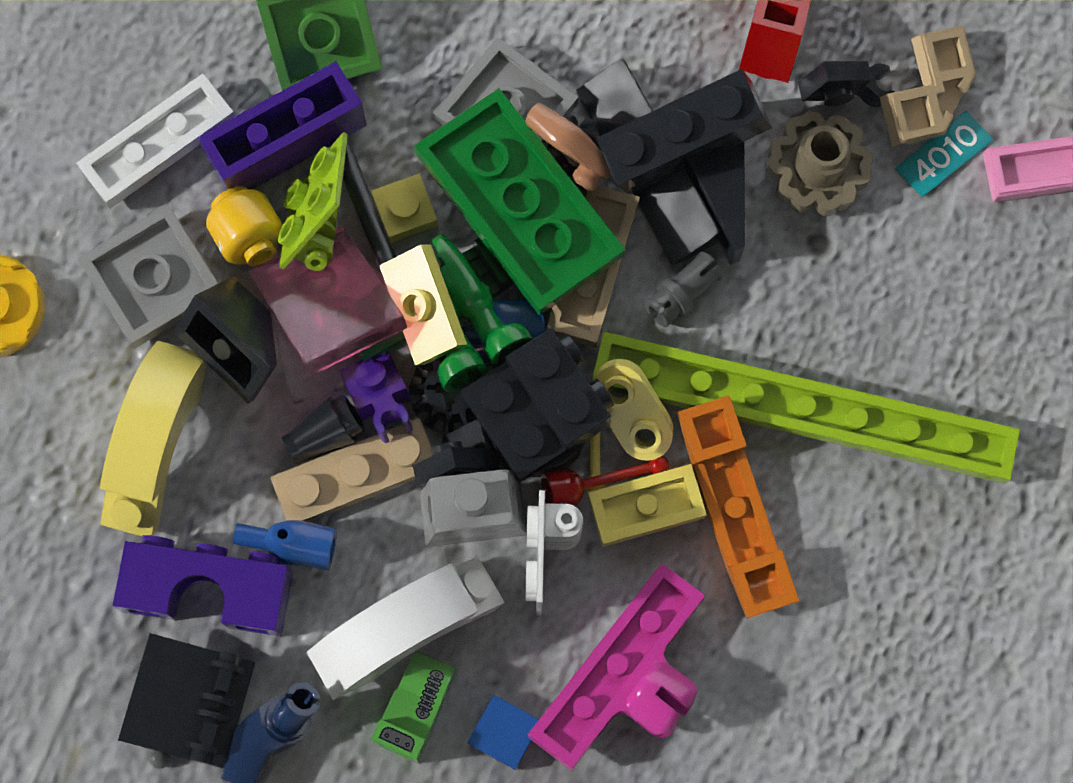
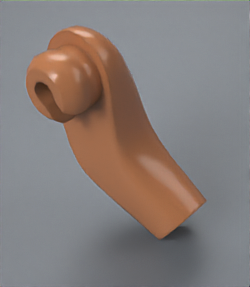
M537 103L532 107L526 117V125L557 150L579 163L580 165L572 174L573 182L590 192L595 191L599 186L601 178L607 180L610 176V169L602 152L586 133L565 117L541 103Z

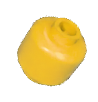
M243 186L233 187L219 194L211 203L206 227L224 259L236 265L248 264L251 267L260 266L271 260L277 252L276 247L279 245L278 236L283 225L266 195L261 191L247 189Z

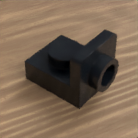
M474 420L445 435L442 439L443 444L431 450V457L413 465L417 486L424 487L429 479L435 477L499 469L492 441L478 420Z

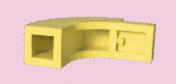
M157 341L137 369L120 408L104 462L100 489L105 490L100 525L141 537L143 535L154 536L158 531L172 456L188 417L201 401L207 364L193 350Z

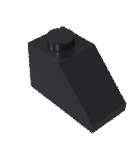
M234 276L194 295L173 331L247 404L255 400L277 366L271 311Z

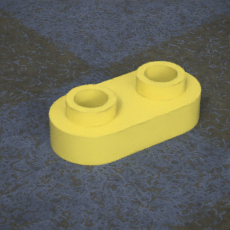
M614 359L604 363L596 372L594 379L597 378L604 385L613 400L614 406L607 411L612 416L610 428L621 446L630 456L639 460L649 461L663 456L671 446L674 425L669 413L638 365L629 360ZM614 384H621L628 390V394L622 398L614 397L610 393L609 387ZM641 429H649L655 434L656 438L650 442H644L637 437L636 433Z

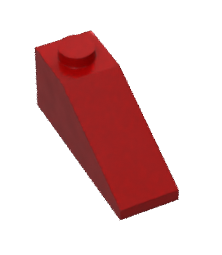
M757 0L739 70L743 69L744 72L755 74L761 78L789 83L811 0Z

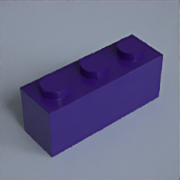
M337 61L204 133L198 139L208 161L226 190L238 186L254 189L317 154L321 148L330 147L343 132L349 136L366 127L367 123L362 102Z

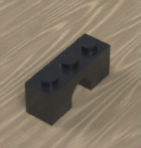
M740 69L596 139L616 186L628 194H633L676 174L675 166L692 155L716 147H720L725 151L772 129V126L753 82L743 69Z

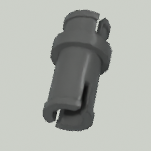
M700 252L672 280L666 278L657 285V293L644 302L649 315L663 307L664 310L654 318L663 327H668L677 316L685 317L692 311V303L715 282L723 278L724 274L720 265L717 264L703 276H700V272L715 260L709 254Z

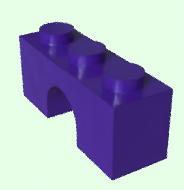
M143 535L141 543L125 541L112 604L113 607L122 613L175 621L178 604L183 593L197 583L211 582L219 585L224 594V609L221 623L224 626L233 630L282 637L293 573L288 566L280 565L281 560L277 555L251 551L249 552L248 560L227 557V548L204 543H196L195 551L174 549V540L152 535Z

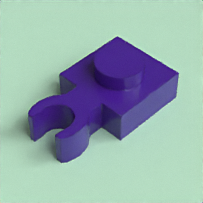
M390 354L367 363L360 360L339 369L361 420L373 416L374 426L384 443L390 442L385 431L386 426L390 422L400 421L404 424L408 434L412 432L413 427L407 410L400 404L409 400L410 397Z

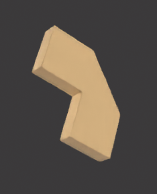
M964 26L919 34L911 39L923 86L889 93L880 97L892 147L937 138L947 132L954 118V110L963 93L968 91L976 76Z

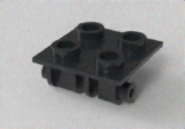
M149 633L118 741L223 768L234 729L239 723L256 662L243 659L242 656L234 653L218 652Z

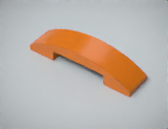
M730 395L679 411L678 418L703 504L727 572L746 618L798 602L799 598L782 549L778 550L744 450L747 445Z

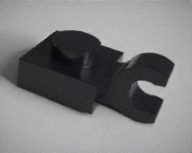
M824 61L798 82L802 101H823L825 106H839L852 101L854 95H857L871 107H882L880 97L895 91L880 89L876 80H880L890 73V67L882 63L869 67L868 61Z

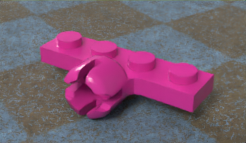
M661 563L528 733V738L570 771H573L611 720L618 715L629 716L657 738H665L671 734L679 725L677 722L681 718L680 714L686 716L693 706L698 690L694 682L668 664L664 657V652L704 601L705 595Z

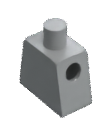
M509 470L431 478L420 493L426 547L527 536L521 483L519 484L516 477Z

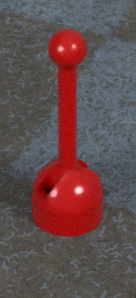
M661 456L657 459L649 460V463L582 479L576 472L568 468L542 472L541 485L542 491H545L546 504H570L576 507L582 500L585 489L649 473L657 474L669 470V461L666 457Z

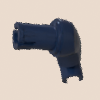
M297 682L291 685L285 695L269 699L259 709L246 717L234 729L220 779L230 783H258L271 756L295 746L308 735L311 727V716L320 707V705L316 704L317 701L321 700L317 689L306 682Z

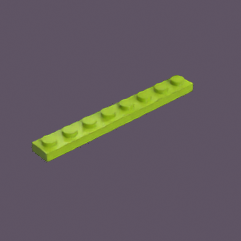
M603 332L592 381L596 372L604 363L614 359H625L641 368L659 399L664 404L688 409L730 395L737 419L741 422L1003 484L1011 480L1020 433L1018 428ZM614 384L609 387V391L628 394V390L621 384Z

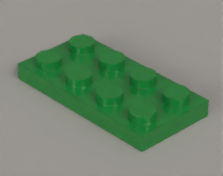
M500 88L414 145L415 155L539 316L624 256L626 249L532 129L526 125L525 120Z

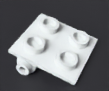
M539 490V506H528L527 547L537 548V561H526V601H536V616H541L543 550H570L574 548L580 541L583 525V516L577 507L570 504H545V491Z

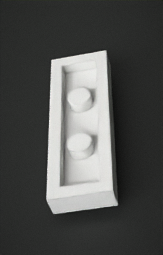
M201 74L76 164L108 207L112 208L201 144L198 139L199 136L232 119L235 115L206 76Z

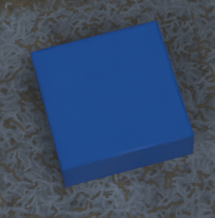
M493 695L467 744L516 770L532 741L528 738V733L539 719Z

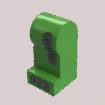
M416 650L404 672L398 689L394 691L382 719L377 724L371 741L384 749L419 764L457 668Z

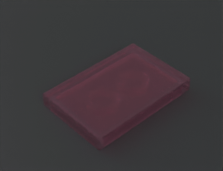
M343 226L335 229L333 259L321 271L310 270L306 267L305 263L295 258L283 270L279 268L281 255L249 270L255 287L310 376L408 328L402 312Z

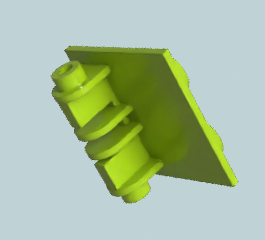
M344 132L330 148L323 147L320 149L312 162L310 172L302 181L296 179L286 192L283 200V207L287 208L286 221L278 236V243L282 245L279 268L283 270L294 258L305 263L306 267L313 271L323 270L333 259V240L335 239L337 212L340 206L348 134Z

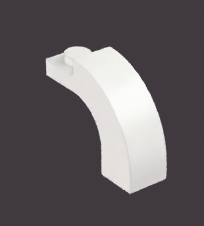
M477 556L454 567L452 563L388 595L336 628L308 650L307 654L334 700L373 682L389 668L414 651L450 631L494 612L505 602Z

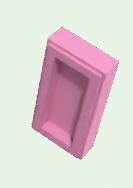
M1073 136L987 148L983 153L993 203L1073 191Z

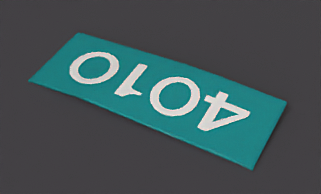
M966 110L951 122L944 135L927 141L899 164L895 170L923 198L994 139Z

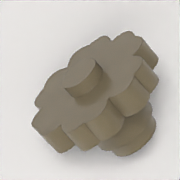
M808 111L802 116L790 118L786 123L783 136L775 137L768 149L769 160L766 166V173L770 178L779 181L776 190L778 199L789 204L798 213H804L814 206L816 211L825 217L831 216L837 211L849 209L856 198V191L865 189L872 177L871 165L874 157L869 149L860 146L863 138L861 128L850 123L841 114H835L826 121L816 111Z

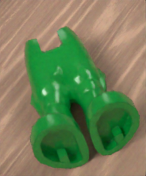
M444 234L438 235L431 241L442 265L440 271L460 326L462 328L461 318H466L472 324L482 343L486 356L495 369L506 362L507 355L533 338L522 324L512 323L504 325L494 312L490 287L479 280L453 242ZM464 331L463 334L467 345L446 354V359L439 365L437 371L440 383L447 392L460 391L489 373L485 362L472 346Z

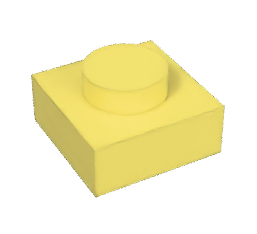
M420 173L371 191L391 243L438 226V219Z

